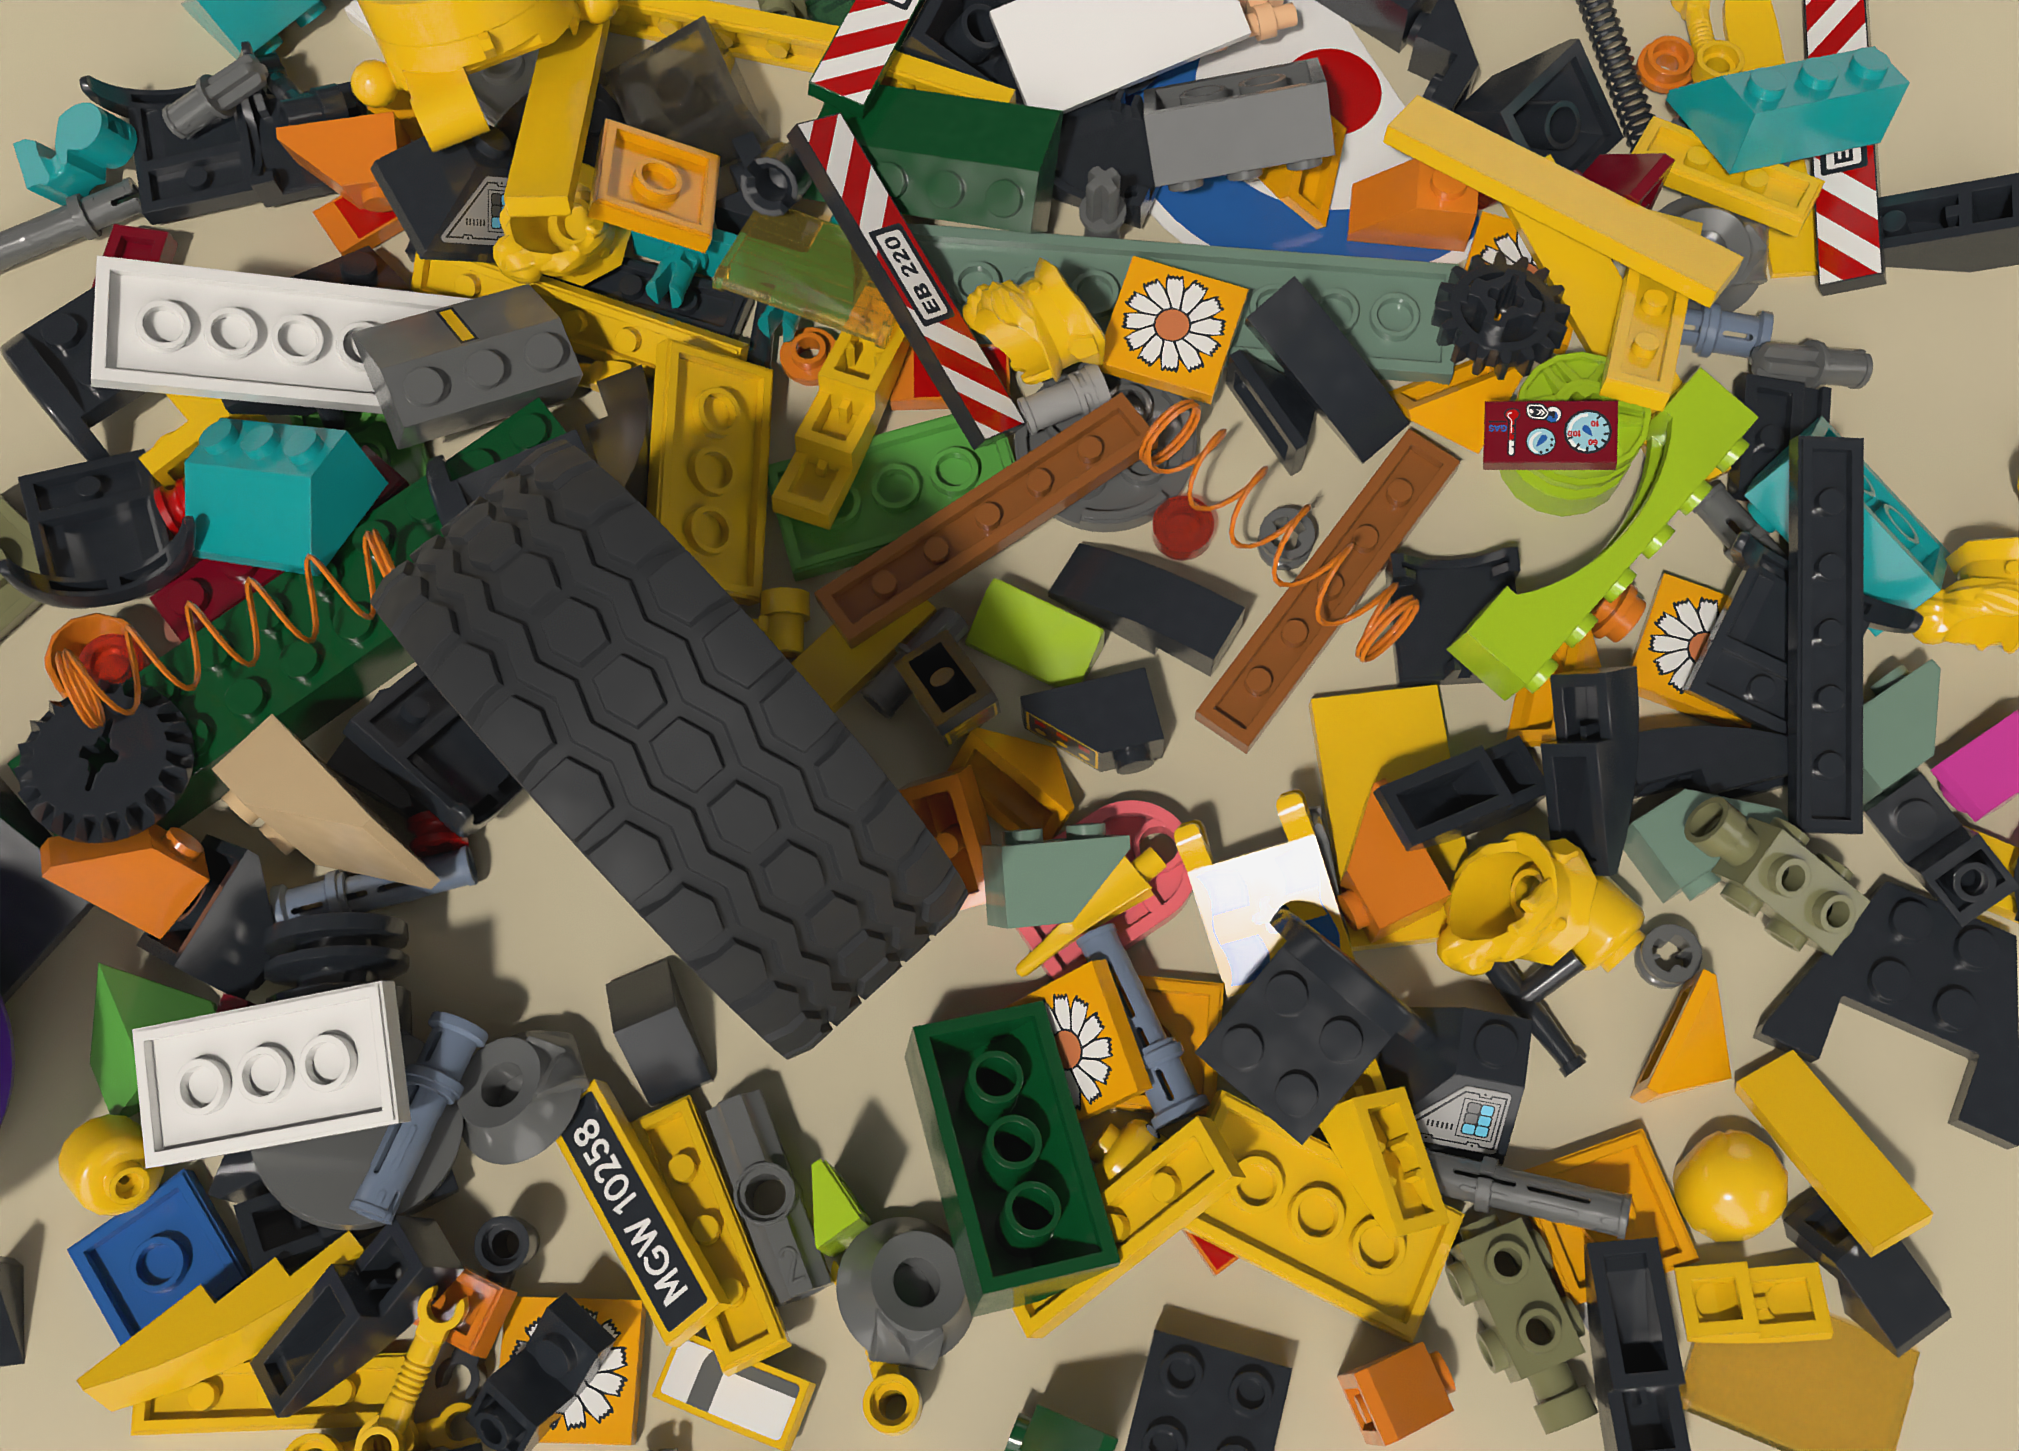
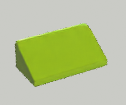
M993 578L985 592L965 640V645L1054 688L1084 682L1087 679L1104 647L1105 632L1102 628L999 579Z
M819 1159L811 1165L815 1246L820 1252L830 1258H834L845 1251L855 1237L869 1228L873 1222L841 1174L827 1160Z

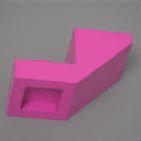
M2019 710L2007 716L1930 770L1940 782V790L1945 799L1958 811L1967 813L1974 822L1995 812L2019 795Z

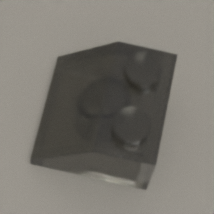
M704 15L605 73L626 125L721 156L720 167L736 159L731 139L751 131L754 132L759 145L771 139L732 52Z

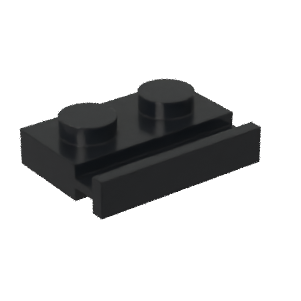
M1748 373L1735 381L1734 396L1759 417L1742 436L1750 444L1749 447L1731 465L1732 469L1729 471L1728 492L1735 500L1750 502L1744 494L1752 480L1789 445V440L1799 436L1820 416H1823L1830 424L1832 388H1807L1805 383Z

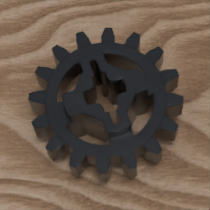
M1497 252L1493 264L1486 265L1478 255L1472 256L1468 271L1455 265L1451 269L1448 283H1440L1431 318V325L1440 327L1436 342L1438 346L1454 345L1450 359L1454 364L1463 361L1465 358L1474 361L1472 365V374L1478 376L1485 366L1494 367V373L1498 380H1504L1508 367H1515L1517 372L1523 377L1528 376L1534 361L1542 364L1551 359L1554 349H1560L1568 328L1565 324L1570 314V306L1560 304L1565 291L1563 285L1547 287L1546 281L1550 271L1545 267L1534 274L1527 270L1528 258L1524 256L1516 262L1515 266L1506 264L1503 252ZM1505 310L1506 313H1502L1500 320L1495 321L1494 318L1498 319L1500 312Z

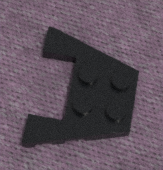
M1886 881L1870 895L1868 899L1871 902L1856 921L1850 935L1842 941L1835 953L1831 956L1823 952L1811 968L1786 993L1787 996L1774 1011L1760 1023L1755 1030L1753 1038L1786 1053L1794 1050L1802 1060L1812 1063L1820 1058L1839 1003L1967 1058L1968 1064L1948 1124L2004 1149L2018 1147L2019 1016L2017 937L1976 918L1962 927L1938 902Z

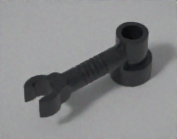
M275 52L255 56L268 70L267 84L262 89L266 94L274 95L279 100L277 102V109L282 127L349 118L344 96L336 83L312 87L309 92L303 93L288 78L286 69Z
M517 1216L494 1217L485 1222L477 1232L474 1242L475 1255L479 1263L488 1270L486 1277L511 1288L517 1270L526 1266L538 1252L540 1237L535 1227L523 1218ZM511 1232H514L519 1239V1248L514 1255L507 1248V1238ZM455 1347L452 1356L445 1359L436 1371V1389L448 1385L453 1369L458 1364L467 1367L471 1374V1382L467 1388L465 1399L475 1397L479 1394L487 1379V1369L484 1364L486 1359L470 1355Z

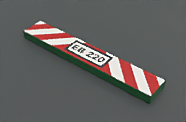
M854 0L809 81L807 95L862 119L925 0Z

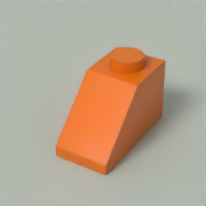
M393 111L276 128L277 140L300 166L357 208L373 212L393 210L370 170L375 160L411 143L410 135Z
M1416 159L1409 160L1352 184L1347 241L1465 252L1477 215L1479 191Z
M972 765L911 781L900 788L898 791L945 851L966 886L968 896L960 910L986 904L982 845H992L989 821Z
M1386 778L1375 782L1366 798L1339 887L1342 894L1337 896L1339 906L1350 927L1354 931L1363 929L1371 944L1441 910L1451 896V892L1426 848L1413 851L1405 850L1373 794L1378 787L1388 784Z
M154 824L143 832L129 838L106 843H83L55 836L49 837L40 847L43 878L160 940L210 880L203 846L192 835L176 827H171L167 831Z
M1423 1341L1412 1343L1337 1376L1366 1444L1390 1445L1454 1411L1448 1394L1455 1392L1456 1387L1449 1368L1437 1350L1428 1353Z

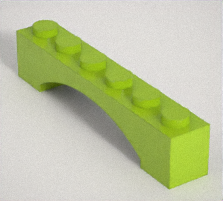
M1700 367L1669 397L1663 412L1657 411L1651 417L1646 439L1645 464L1635 498L1626 517L1603 550L1588 565L1576 573L1538 590L1517 595L1506 586L1482 608L1446 650L1504 701L1524 687L1533 694L1558 668L1559 664L1551 657L1565 642L1570 648H1573L1597 623L1599 619L1591 611L1599 601L1604 598L1609 603H1612L1636 578L1637 574L1629 567L1638 556L1643 554L1647 559L1651 558L1674 534L1675 530L1668 522L1676 512L1680 510L1685 516L1688 515L1708 495L1713 486L1705 479L1715 467L1722 473L1725 472L1746 451L1750 444L1742 436L1759 417Z

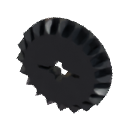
M102 679L99 680L98 687L119 707L125 710L133 707L135 697L134 682L128 679L124 683H110ZM141 686L140 705L134 715H123L113 710L100 699L104 709L105 724L104 727L98 726L97 730L89 728L82 721L69 697L62 701L49 700V711L40 720H30L31 733L26 742L17 744L21 757L19 766L13 770L19 780L20 791L18 795L31 812L30 814L41 825L60 837L76 842H114L143 832L162 819L176 805L184 793L192 774L195 758L194 740L188 722L181 711L172 701L168 700L152 686L150 688ZM110 744V749L119 757L116 763H104L101 771L97 772V769L88 759L91 754H102L106 745Z

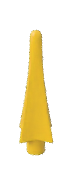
M1151 847L1131 863L1124 856L1074 921L1059 924L1036 948L1017 964L1015 968L1017 975L1021 977L1028 976L1084 934L1153 896L1152 887L1148 882L1167 867L1160 856Z

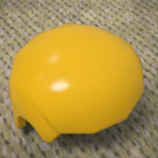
M1729 1129L1722 1132L1718 1130L1704 1137L1674 1169L1672 1178L1676 1206L1691 1228L1715 1242H1743L1757 1236L1769 1228L1782 1215L1788 1203V1171L1769 1145L1747 1131Z

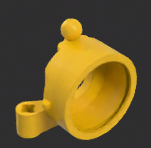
M357 0L386 63L372 59L364 60L357 65L351 77L352 92L359 101L373 108L387 106L394 101L397 92L403 89L410 93L412 98L409 100L432 152H437L490 131L468 75L552 44L568 28H570L572 35L575 36L577 35L580 22L588 21L592 24L606 23L614 17L619 7V0Z

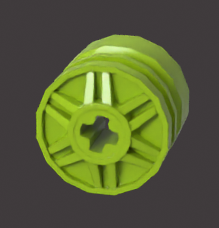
M1586 352L1556 355L1535 367L1520 387L1515 401H1618L1616 470H1500L1502 480L1513 495L1538 512L1561 517L1585 514L1607 502L1622 482L1632 461L1647 439L1652 415L1650 408L1599 395L1607 359L1605 356Z

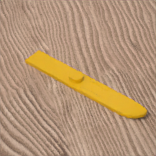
M1725 0L1722 8L1725 41L1735 44L1742 50L1745 56L1742 72L1785 64L1778 23L1771 0ZM1805 159L1790 162V168L1807 174ZM1814 206L1797 237L1769 227L1767 263L1770 279L1818 275Z

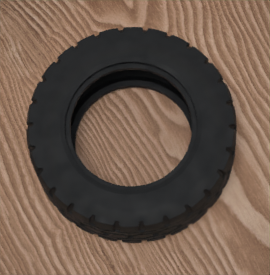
M564 439L540 447L525 458L516 467L514 472L510 470L498 480L484 495L486 500L479 496L440 530L444 537L438 534L411 553L409 556L414 563L406 560L387 574L372 596L370 603L386 626L449 704L594 867L704 983L775 1051L789 1060L813 1049L833 1030L829 1022L837 1027L862 1004L859 997L864 1000L869 998L902 967L900 961H909L931 941L929 939L930 935L936 936L957 916L967 898L968 891L965 888L966 886L945 851L873 758L765 633L676 538L616 479L581 449Z

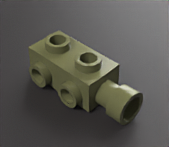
M1713 797L1698 805L1686 821L1684 828L1686 839L1707 856L1720 857V860L1711 872L1726 883V886L1720 893L1721 897L1752 917H1756L1759 911L1763 912L1770 918L1764 930L1774 939L1794 951L1800 952L1806 944L1832 956L1842 941L1850 935L1856 921L1871 902L1849 884V881L1854 876L1849 869L1822 853H1817L1815 856L1805 848L1810 838L1800 829L1781 818L1774 817L1769 824L1751 817L1746 820L1744 814L1724 798Z
M1497 1214L1490 1215L1459 1229L1464 1242L1457 1244L1450 1250L1454 1263L1446 1266L1445 1271L1457 1300L1462 1306L1473 1303L1485 1327V1330L1476 1333V1339L1482 1356L1490 1370L1494 1374L1505 1370L1510 1383L1528 1378L1539 1402L1533 1408L1546 1435L1599 1413L1586 1385L1578 1387L1567 1363V1360L1586 1352L1579 1339L1585 1336V1328L1580 1314L1571 1299L1566 1295L1559 1297L1547 1272L1553 1269V1262L1541 1235L1535 1229L1528 1232L1522 1218L1502 1225ZM1505 1251L1510 1253L1517 1268L1514 1276L1506 1277L1496 1270L1494 1257L1497 1252ZM1531 1318L1541 1320L1549 1335L1544 1345L1534 1344L1526 1334V1325Z

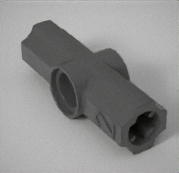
M758 1089L748 1093H740L719 1102L715 1107L706 1111V1115L734 1189L735 1207L745 1219L776 1306L781 1307L802 1300L833 1285L834 1282L824 1255L815 1246L814 1228L804 1204L802 1187L793 1175L762 1091ZM767 1180H781L786 1191L783 1205L773 1214L759 1215L753 1203L756 1189Z

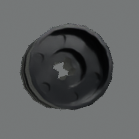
M330 912L299 916L271 925L264 930V953L273 957L265 962L264 979L274 984L295 988L278 992L266 998L265 1003L378 981H387L407 973L410 967V957L401 949L405 948L409 941L408 924L401 918L385 914ZM395 985L400 1032L404 1035H412L411 992L402 986Z

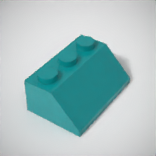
M185 0L181 3L185 10L236 60L241 53V42L249 41L251 43L254 56L272 53L284 42L278 35L280 31L294 20L302 28L327 9L321 0Z
M1873 46L1712 78L1669 90L1666 101L1729 174L1881 143L1910 82L1891 63L1885 53Z
M1820 416L1799 435L1841 437L1823 416ZM1789 445L1752 480L1744 494L1750 501L1747 504V508L1753 519L1769 533L1777 530L1788 543ZM1864 461V595L1897 606L1915 609L1941 590L1947 567L1945 558L1950 555V552ZM1868 628L1875 637L1883 632L1882 630Z
M220 418L203 431L199 438V445L184 462L185 516H193L196 523V543L192 556L305 574L304 560L309 553L317 557L326 567L387 486L388 482L346 430ZM310 560L312 576L319 577L322 572Z

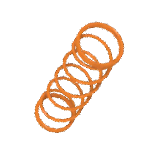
M1193 399L1181 400L1162 413L1143 437L1139 447V459L1154 473L1158 474L1178 472L1195 464L1189 478L1187 496L1189 505L1196 511H1211L1222 508L1239 498L1233 511L1229 528L1231 543L1236 548L1251 549L1262 546L1285 533L1278 545L1272 565L1273 582L1279 587H1295L1305 584L1330 569L1322 584L1315 606L1316 620L1322 626H1338L1347 623L1378 604L1356 646L1355 657L1360 658L1362 663L1372 661L1384 653L1404 633L1418 613L1420 606L1418 599H1415L1413 595L1401 597L1381 613L1399 587L1398 582L1392 583L1385 591L1356 612L1336 621L1324 620L1320 613L1323 597L1336 571L1354 548V543H1349L1336 557L1314 573L1300 580L1283 582L1277 575L1279 558L1291 533L1299 521L1310 511L1311 504H1306L1291 521L1273 534L1254 543L1241 544L1234 534L1236 519L1252 488L1267 474L1268 466H1263L1244 488L1231 497L1214 505L1200 506L1194 501L1192 495L1196 475L1206 455L1224 439L1227 430L1226 428L1220 429L1210 439L1203 451L1191 460L1174 468L1160 469L1156 465L1168 460L1179 451L1195 431L1201 416V406ZM1192 408L1187 422L1178 435L1160 452L1151 456L1152 445L1159 434L1179 414ZM1403 612L1387 633L1371 646L1380 633Z
M375 528L372 529V532L367 530L363 536V553L370 600L376 588L369 546L383 578L395 569L379 531ZM308 553L304 560V570L312 612V637L303 635L290 622L258 581L248 577L245 582V593L254 641V658L252 661H246L236 653L195 603L187 600L185 615L191 639L195 669L192 685L183 684L171 674L135 628L128 624L124 628V635L132 668L135 694L134 705L131 709L125 710L114 703L90 677L84 665L72 650L64 648L63 652L57 651L55 662L62 684L76 712L89 728L97 730L98 726L104 727L105 714L100 699L113 710L126 716L134 715L140 705V675L132 637L154 665L174 685L186 691H195L200 681L201 662L192 610L231 657L244 666L255 667L260 657V636L251 584L284 625L297 638L306 643H314L319 633L318 608L310 560L319 568L355 613L364 619L373 620L376 610L371 605L370 614L362 611L317 557Z

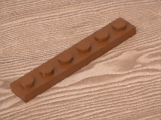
M1122 392L814 592L817 603L852 650L1139 461V447L1150 426ZM1158 437L1152 445L1151 452L1158 448Z
M1408 429L1294 580H1300L1314 573L1336 557L1349 543H1354V548L1336 571L1323 597L1320 613L1324 620L1336 621L1350 615L1387 566L1390 554L1397 553L1457 472L1461 461L1412 430ZM1330 569L1305 584L1289 587L1195 712V720L1245 754L1250 751L1343 625L1322 626L1316 620L1315 606L1317 597Z

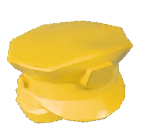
M582 163L572 214L569 216L512 217L507 216L506 206H504L499 218L504 236L500 237L493 246V258L504 276L519 284H532L539 281L541 275L544 274L584 286L622 265L631 230L587 217L594 167Z
M1039 257L1034 276L1020 285H1017L1010 279L1003 283L992 281L991 285L982 284L977 286L974 292L968 295L967 304L962 309L963 318L967 325L978 334L986 336L994 346L1005 353L1011 360L1010 366L1014 371L1024 372L1020 376L1023 383L1034 385L1050 378L1058 382L1062 370L1076 362L1103 365L1106 341L1103 331L1085 304L1069 287L1060 270L1051 262Z
M2019 537L1969 540L1945 558L1956 576L1955 583L1945 589L1941 588L1938 593L1914 609L1924 617L1920 628L1912 634L1924 644L1935 645L1949 642L1966 646L1975 645L1978 651H1983L1990 646L2002 645L2006 653L2012 654L2019 648Z
M1524 831L1510 833L1500 843L1487 844L1476 849L1458 867L1452 885L1449 888L1451 896L1444 904L1448 927L1441 932L1436 941L1437 955L1440 960L1452 970L1470 976L1487 973L1492 969L1495 962H1508L1516 959L1553 966L1588 935L1590 912L1597 880L1583 851L1567 839L1546 840Z

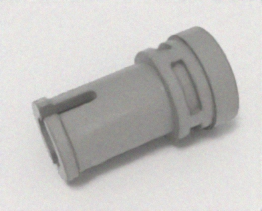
M1087 364L1082 369L1067 374V380L1027 397L1017 399L1019 410L1031 435L1081 414L1084 417L1112 399L1098 365Z

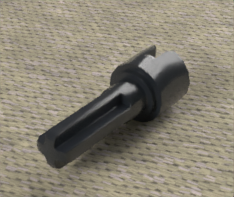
M779 142L768 145L754 157L752 163L741 174L740 187L744 199L751 208L760 214L773 217L783 215L807 193L812 184V178L791 143Z

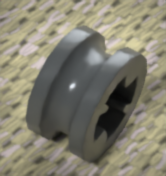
M1280 508L1269 513L1260 525L1257 541L1282 528L1299 513V510ZM1306 515L1293 530L1298 534L1295 549L1286 550L1285 544L1278 561L1277 570H1293L1299 568L1308 560L1315 540V529L1312 521ZM1274 540L1257 547L1261 559L1270 567L1273 565L1274 555L1278 548L1273 544Z
M1663 924L1652 929L1636 946L1634 952V963L1640 977L1649 985L1660 989H1673L1684 984L1700 969L1703 959L1701 945L1696 936L1688 929L1676 924ZM1668 942L1674 944L1680 950L1675 958L1683 959V967L1675 965L1668 971L1661 969L1655 962L1661 955L1652 954V948L1660 949Z

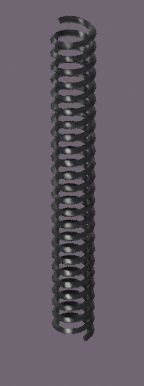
M1575 0L1576 4L1579 5V12L1583 15L1582 20L1586 24L1585 29L1589 33V40L1593 43L1592 48L1596 52L1595 57L1599 61V68L1603 71L1602 76L1606 80V88L1610 90L1609 96L1613 100V107L1617 110L1616 116L1620 119V127L1624 129L1623 135L1627 138L1626 144L1631 148L1630 153H1632L1642 134H1636L1646 129L1655 114L1649 113L1652 105L1646 103L1649 97L1643 94L1645 86L1639 84L1642 78L1636 74L1638 67L1632 65L1635 59L1634 56L1629 55L1631 47L1625 45L1628 39L1622 36L1624 28L1619 27L1620 18L1615 17L1617 9L1612 8L1613 0H1596L1591 3H1586L1588 0ZM1602 3H1608L1605 8L1599 11L1589 12ZM1604 13H1612L1609 17L1603 20L1593 21L1595 18ZM1615 21L1613 26L1596 31L1602 25ZM1614 31L1619 32L1617 35L1609 39L1600 40L1603 36L1607 35L1608 33ZM1622 40V43L1618 46L1604 49L1607 45ZM1625 50V52L1622 55L1612 59H1607L1610 55L1614 54L1615 52ZM1629 60L1626 64L1620 67L1611 68L1614 64L1620 61ZM1632 69V71L1629 74L1622 77L1614 78L1617 74L1625 70ZM1636 79L1633 83L1627 86L1618 87L1625 81ZM1639 88V90L1636 93L1626 97H1621L1628 91ZM1643 98V100L1634 105L1625 106L1633 100ZM1646 108V110L1637 115L1629 116L1636 110ZM1650 118L1642 124L1632 126L1641 119Z

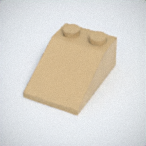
M273 714L265 719L212 768L230 789L221 797L223 801L250 826L258 818H261L265 823L259 830L287 856L297 848L319 866L432 889L440 881L436 874L348 783L329 768L317 754Z

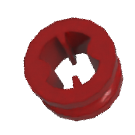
M184 477L177 479L175 488L171 490L160 486L153 491L160 515L174 536L178 533L182 519L185 517Z
M429 810L417 813L407 820L408 832L416 835V838L409 843V847L418 857L423 858L449 852L465 845L469 847L468 837L462 838L457 836Z

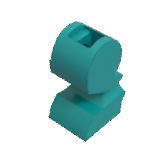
M79 103L66 110L58 118L55 150L37 141L28 139L15 142L13 146L26 188L64 206L66 205L67 197L77 193L86 197L90 195L91 190L97 185L105 184L107 168L117 169L125 165L131 159L136 149L137 135L134 127L126 121L92 103Z

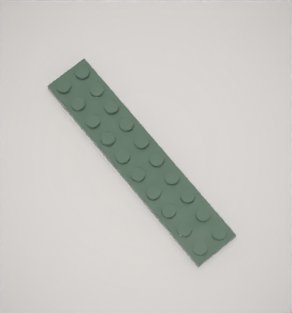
M907 223L962 316V309L967 304V297L970 293L974 292L977 286L982 284L991 285L992 281L1003 283L1009 279L1020 285L1034 276L1040 257L1051 262L1060 270L1069 287L1085 304L1105 335L1132 257L1137 256L1249 289L1248 298L1224 367H1228L1229 355L1240 349L1272 369L1284 372V369L1244 323L1252 312L1295 276L1347 338L1377 379L1407 382L1432 381L1449 385L1453 376L1454 363L1450 359L1454 345L1438 346L1436 339L1440 327L1431 325V318L1440 283H1448L1451 269L1455 265L1459 266V264L1047 233L1028 234L1006 230ZM859 261L853 309L865 287L878 291L861 261ZM970 329L979 344H992L986 336Z

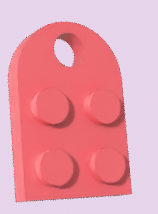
M1138 800L1110 803L1076 823H1105L1106 834L1129 835L1130 850L1125 856L1130 863L1141 854L1139 846L1145 837L1154 833H1162L1169 836L1175 842L1174 831L1182 824L1179 819L1166 809ZM1066 830L1053 839L1066 838ZM1178 848L1175 857L1165 863L1167 867L1148 882L1152 887L1151 891L1154 895L1101 925L1115 924L1117 934L1125 950L1168 923L1187 904L1193 888ZM1059 924L1016 928V930L1032 951ZM1075 941L1041 966L1053 982L1086 964L1087 960Z

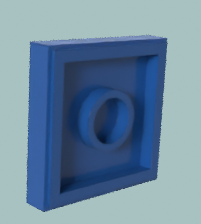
M185 1168L159 1185L148 1201L133 1211L114 1216L67 1249L120 1346L200 1284L219 1301L254 1274L195 1172Z

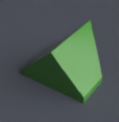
M98 962L90 1066L111 1115H122L129 1118L140 1112L132 1029L216 1013L218 1008L215 1002Z

